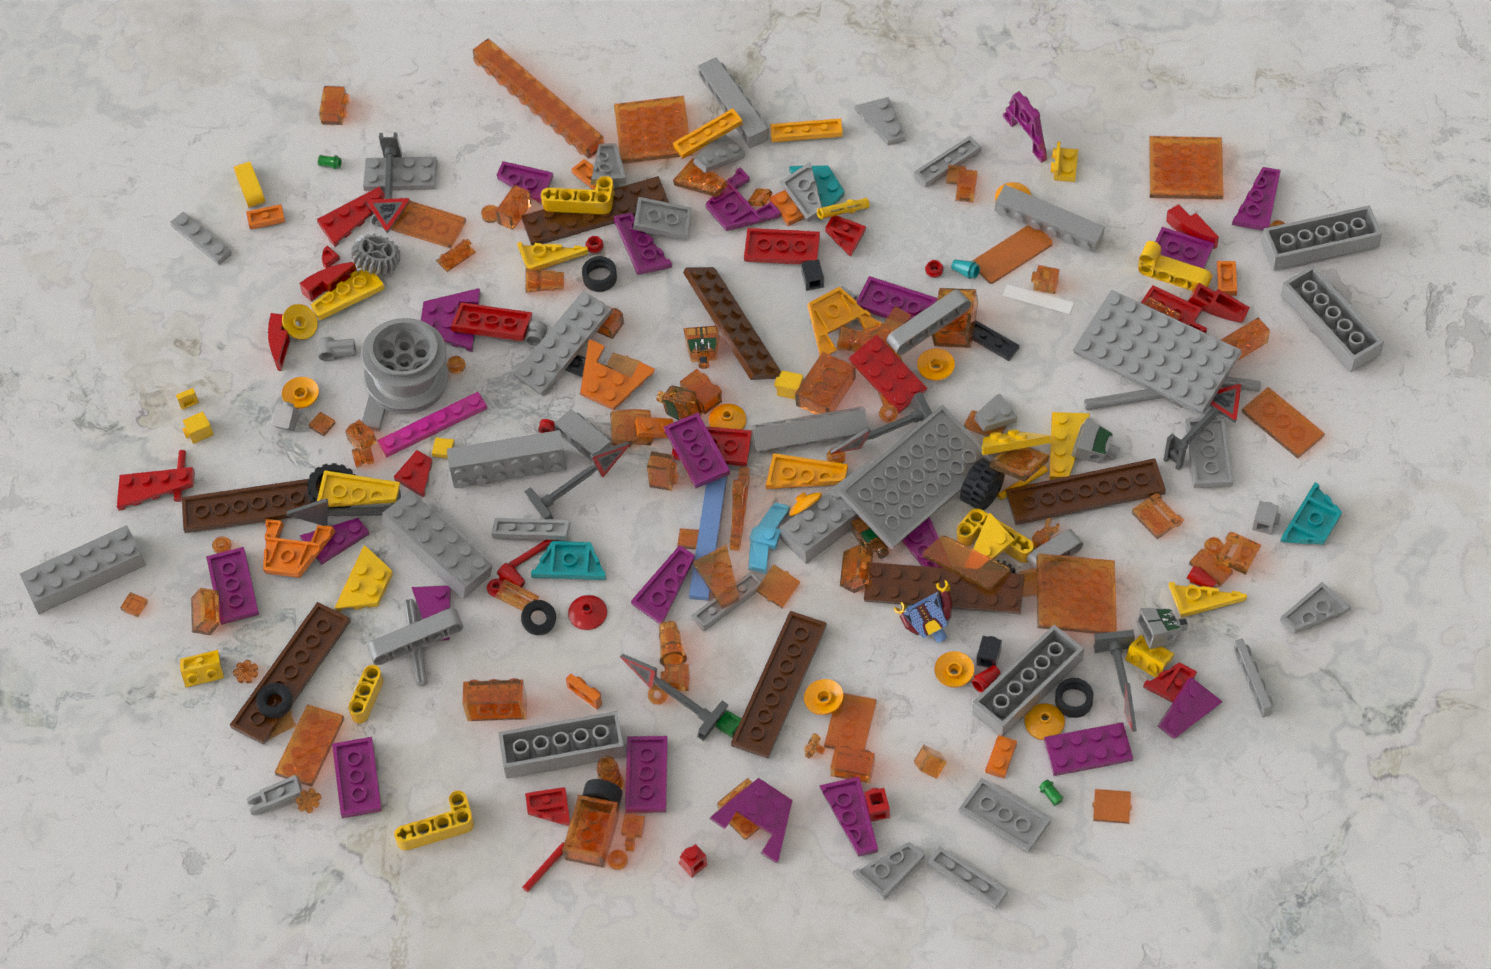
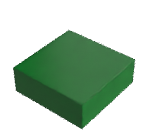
M727 710L716 723V728L732 738L741 718Z

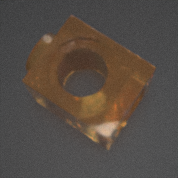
M1038 265L1037 271H1033L1031 282L1034 283L1033 290L1055 294L1059 282L1060 269Z
M360 419L350 424L345 430L348 441L362 454L377 442L374 432Z
M665 664V669L661 671L660 679L678 691H689V664Z

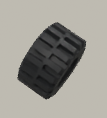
M985 458L978 460L971 467L963 481L960 491L961 501L974 508L986 510L1001 490L1005 478V469Z

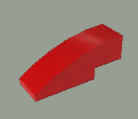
M1180 204L1167 210L1166 222L1173 229L1214 243L1213 249L1217 248L1219 236L1197 213L1190 216Z
M352 261L334 265L307 277L299 283L302 294L312 302L325 291L332 292L336 289L338 283L341 281L345 282L351 277L350 274L357 271L355 263Z
M1201 283L1196 285L1188 299V302L1201 307L1202 311L1240 323L1244 321L1250 308L1220 289L1213 291Z
M270 313L268 342L278 371H282L290 344V337L288 331L283 327V314Z

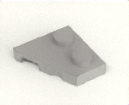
M997 394L975 414V421L983 432L1016 423L1018 418L1001 394Z

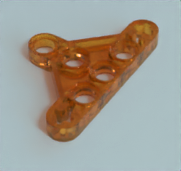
M740 467L738 480H733L730 550L740 551L750 468Z

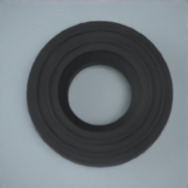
M544 600L529 602L521 613V623L524 629L530 634L539 636L549 633L556 623V612L553 606ZM542 611L546 615V621L541 625L535 624L531 619L533 612Z
M271 683L264 686L258 692L256 703L259 711L264 716L280 718L290 711L293 697L285 685ZM272 695H280L282 697L281 704L276 707L269 706L267 700Z

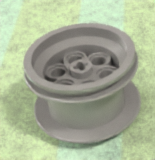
M400 318L382 323L368 334L362 346L361 358L365 367V386L376 404L394 413L410 414L431 407L442 397L448 381V368L445 362L447 351L445 341L438 330L421 320Z

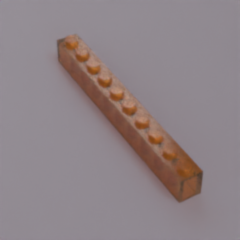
M489 38L472 49L473 61L477 66L484 68L485 72L489 76L492 75L499 85H503L511 95H515L521 104L528 106L534 115H538L546 125H550L557 135L564 137L565 141L569 145H573L579 154L590 159L597 153L598 144H604V138L597 130Z

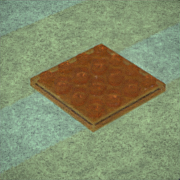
M684 95L614 104L622 164L681 157L673 147V142L689 134Z
M1149 136L1150 198L1223 200L1222 137Z
M1037 554V628L1050 629L1055 625L1062 631L1094 634L1117 631L1115 560Z

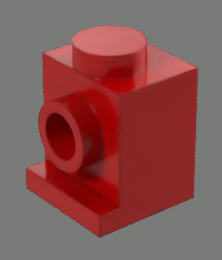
M871 788L864 792L871 822L890 818V807L885 788Z
M695 844L692 847H687L681 853L678 863L692 878L707 866V857Z

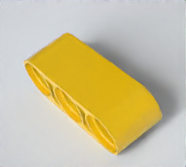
M248 161L234 166V172L248 208L265 203L263 192L251 162Z
M376 665L365 667L349 702L348 709L352 720L356 723H364L368 719L382 688L384 680L380 668Z

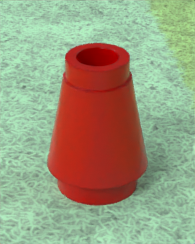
M506 562L497 571L499 579L518 590L526 583L512 564Z
M1195 565L1186 578L1190 580L1189 583L1200 587L1213 588L1217 582L1200 566L1198 568Z
M992 665L975 675L972 680L973 687L980 693L984 692L1001 674L999 668Z

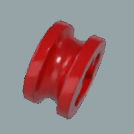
M540 420L539 433L555 431V422L553 420Z

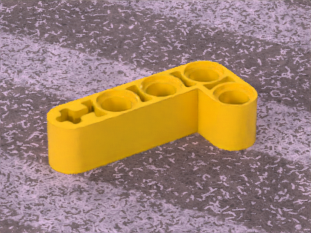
M609 176L600 177L597 180L595 190L545 188L541 191L542 207L549 212L607 214L612 210L614 187L613 180Z
M1154 241L1146 242L1139 257L1138 271L1142 275L1193 291L1198 283L1208 287L1213 277L1211 272L1206 269L1161 255V246Z
M975 508L965 516L957 526V543L959 545L967 547L977 539L988 513ZM996 519L1015 540V543L1004 552L1019 562L1027 563V556L1033 551V542Z
M457 790L449 795L448 799L451 808L449 812L399 826L394 832L398 848L407 851L470 832L474 827V821L466 794L463 791ZM462 801V804L455 805L456 802ZM462 819H468L466 822H460ZM444 824L448 825L446 828H440ZM428 830L426 834H420L422 831Z

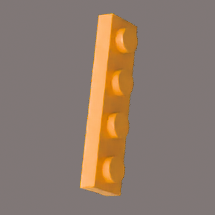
M732 108L673 142V147L684 159L741 126L743 120Z
M841 118L770 124L772 142L843 137Z

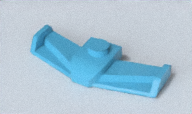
M774 503L758 526L752 529L749 536L748 570L767 574L768 549L776 550L781 536L780 529L777 528L790 512L788 505Z

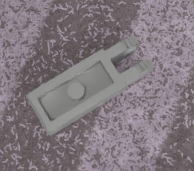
M294 775L259 790L260 792L249 796L247 802L249 805H254L262 801V803L250 809L251 815L262 814L266 810L304 795L300 779L297 775Z

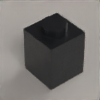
M819 259L802 262L801 272L806 291L824 288V276Z
M982 636L976 665L986 668L992 665L997 667L1002 650V640L994 636Z

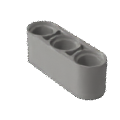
M1068 529L1033 550L1027 556V561L1038 574H1043L1079 552L1084 543L1072 529Z

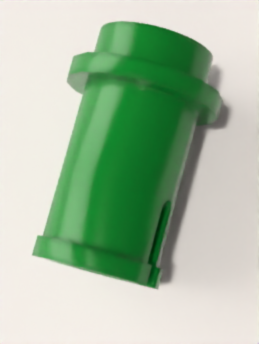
M319 155L318 166L333 167V169L341 167L342 159L338 155H334V157Z
M1047 779L1039 785L1040 792L1044 793L1053 805L1056 806L1063 801L1064 797L1053 786V781Z

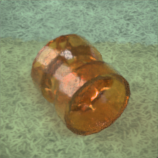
M370 445L365 446L361 450L357 448L352 449L356 468L362 467L364 463L369 465L375 464Z

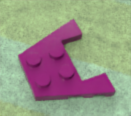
M1018 91L1013 94L1009 102L1010 106L1006 107V112L1003 113V118L1011 127L1017 125V122L1033 140L1032 153L1042 163L1047 160L1040 113L1036 108H1033L1029 99Z
M741 167L705 203L706 209L725 231L781 217L780 211L772 202L758 210H754L737 189L750 182V177Z
M480 288L423 301L421 321L430 324L438 330L445 342L450 343L454 347L458 348L460 346L466 348V351L473 352L474 334L451 331V325L461 302L479 305Z
M758 778L709 819L725 829L736 812L771 835L761 854L777 863L793 800Z

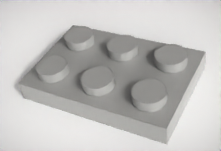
M638 197L633 230L687 240L692 208Z

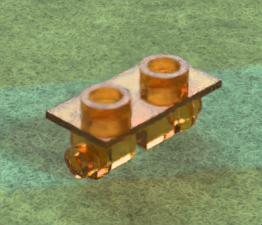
M463 239L453 249L441 254L436 262L448 272L476 253V251L470 246L471 242L469 239Z

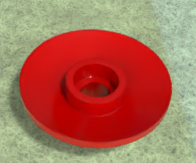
M594 595L580 596L569 607V620L576 628L581 630L598 628L607 617L606 604L602 599Z

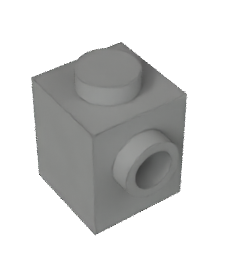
M283 402V405L276 403L271 426L295 431L300 410L295 408L293 403Z
M1260 501L1252 530L1271 535L1274 524H1279L1281 516L1278 513L1279 506L1271 502Z

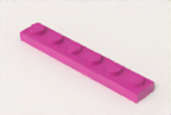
M479 392L473 393L378 439V444L387 458L486 410L487 405Z

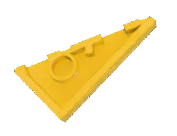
M517 242V248L528 273L588 254L587 247L574 245V248H566L560 244L544 245L535 243L534 245H523L522 242Z
M991 513L986 518L964 568L965 570L982 571L986 564L989 565L991 561L995 560L1015 543V540Z
M1169 582L1168 584L1181 618L1247 601L1246 593L1243 594L1238 591L1228 593L1221 592L1218 588L1197 587L1191 584L1187 587L1175 585V582Z

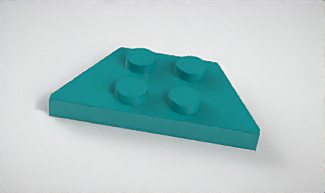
M829 165L812 166L822 208L836 204V202L844 197L845 191ZM790 166L789 172L792 174L803 166Z
M1315 482L1282 535L1281 542L1325 544L1340 519L1342 511L1337 505L1333 504L1332 499L1327 494L1325 495L1319 489L1320 485Z
M552 541L547 548V552L539 559L540 562L535 570L532 569L531 578L606 580V574L600 565L591 542Z

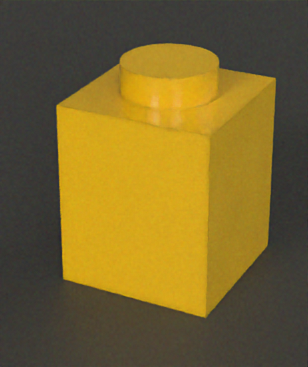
M782 370L774 383V387L777 388V396L799 400L804 387V376Z
M203 411L182 420L185 428H182L186 439L190 438L193 444L214 435Z

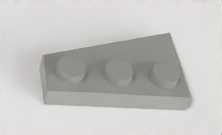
M889 97L855 105V111L864 117L866 123L875 129V132L887 145L905 141L904 133Z
M723 135L707 145L695 157L693 163L704 173L743 159L746 152L727 135Z
M616 143L598 144L591 185H596L597 180L602 176H609L613 180V184L626 183V174Z
M809 162L780 181L782 187L808 222L818 216L817 209L822 208L812 165Z
M1321 582L1281 616L1280 621L1295 634L1349 612L1351 606Z
M908 842L889 852L885 857L877 861L875 859L862 869L854 870L853 876L884 900L925 858V854Z

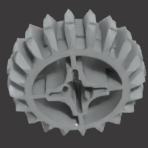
M368 233L366 236L361 235L360 238L356 239L351 248V258L353 263L357 264V268H362L363 272L367 271L369 274L375 273L376 276L378 274L384 276L386 273L390 274L392 271H395L400 261L398 246L394 245V241H389L388 237H382V234L380 236H376L375 233L373 235Z

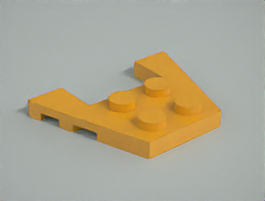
M840 286L807 304L821 360L837 351L828 336L833 331L858 319L867 335L883 326L879 320L876 321L871 316V313L862 309L857 304V301Z

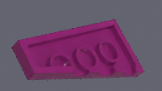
M1262 167L1245 201L1241 204L1237 215L1232 220V225L1262 231L1264 228H1269L1281 170Z

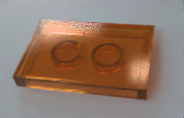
M843 693L844 698L841 706L832 713L824 747L864 755L877 699Z

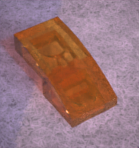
M959 169L955 201L974 202L978 171Z

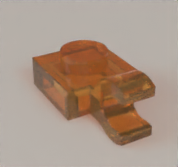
M1048 518L1045 521V526L1040 531L1037 530L1032 536L1033 550L1048 542L1051 536L1059 531L1060 524L1051 527L1049 525L1052 523V518Z
M624 815L621 834L626 836L625 851L634 852L636 837L642 838L645 816Z

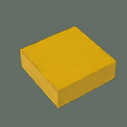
M194 388L176 394L181 410L199 403Z
M435 437L432 457L448 458L447 449L454 448V439Z

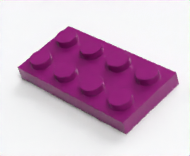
M869 276L857 299V304L871 314L905 324L936 303L938 298Z
M699 413L664 426V431L695 489L730 475V469Z
M244 547L206 556L221 625L259 615Z
M1123 722L1044 737L1053 776L1133 761Z
M627 736L626 813L666 812L667 736Z
M372 737L333 743L332 748L342 819L381 812L382 807Z

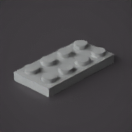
M395 157L393 190H435L437 157ZM366 158L363 182L364 191H371L377 187L385 191L386 158Z
M1215 417L1188 445L1194 488L1233 485L1224 417ZM1202 418L1186 419V433Z
M983 778L979 780L959 808L960 813L1026 853L1031 851L1051 822V819Z

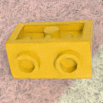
M1057 141V148H1053L1052 159H1055V162H1051V173H1054V180L1075 182L1078 149L1060 148L1061 142Z
M1140 635L1130 645L1125 660L1156 678L1173 660L1175 653L1162 646L1150 649L1143 635Z
M218 650L180 659V671L185 687L224 678Z

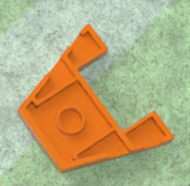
M589 339L580 395L615 410L637 387H640L649 376L651 377L655 373V368L639 362L630 378L597 363L605 350V346Z
M266 519L264 572L266 574L300 578L334 535L335 529L331 526L317 525L311 542L281 539L279 537L284 527L283 522Z

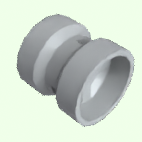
M540 321L530 322L529 332L525 339L526 342L532 346H537L547 332L546 324Z

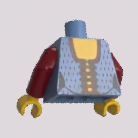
M946 580V585L942 589L939 583L936 584L937 589L941 592L940 594L936 592L910 607L900 602L902 605L901 611L898 607H894V611L900 614V619L906 630L916 635H921L923 638L932 634L937 643L947 638L943 628L948 626L951 618L952 602L948 592L950 584Z

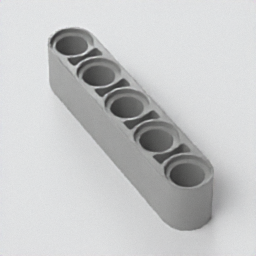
M954 290L891 332L886 342L898 355H903L967 312L971 307V301L960 290Z
M450 608L374 639L368 643L367 648L373 663L381 665L457 634L463 629V624L457 610Z

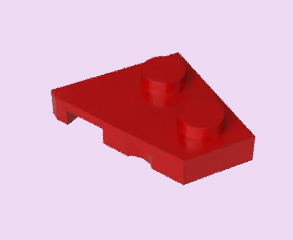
M832 216L825 227V232L849 256H852L866 231V226L839 216Z
M416 450L394 475V480L424 497L426 494V484L429 480V471L433 463L432 458Z
M1179 662L1172 666L1171 669L1159 673L1158 677L1151 681H1145L1143 688L1173 703L1187 680L1191 677L1193 679L1196 677L1197 671Z
M565 787L525 793L528 815L571 826Z

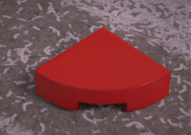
M329 246L323 249L322 264L325 269L340 260L339 255Z

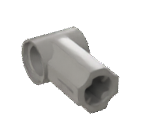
M331 337L319 339V359L322 361H332L338 356L356 354L354 339L334 340Z

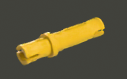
M867 197L857 200L849 199L844 203L818 208L817 215L819 219H824L845 213L853 214L858 210L868 209L870 203Z

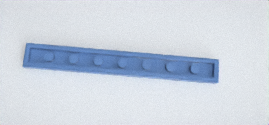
M727 476L706 484L689 599L709 601Z

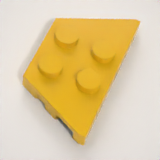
M1017 429L1008 430V433L1005 434L991 433L990 436L983 437L982 455L1051 443V436L1021 432Z
M363 546L335 605L337 612H342V609L345 608L356 610L363 607H378L393 576L392 570L366 546Z

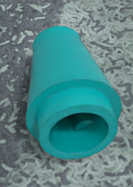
M954 259L951 269L968 279H975L980 272V265L975 261Z

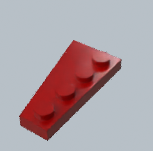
M377 187L317 218V223L333 246L336 247L343 237L347 238L354 228L360 227L365 223L364 220L374 215L366 201L369 199H384L385 194L380 187Z
M193 467L120 475L116 507L121 511L126 506L142 504L144 500L151 498L155 500L166 493L173 494L194 487L195 470Z

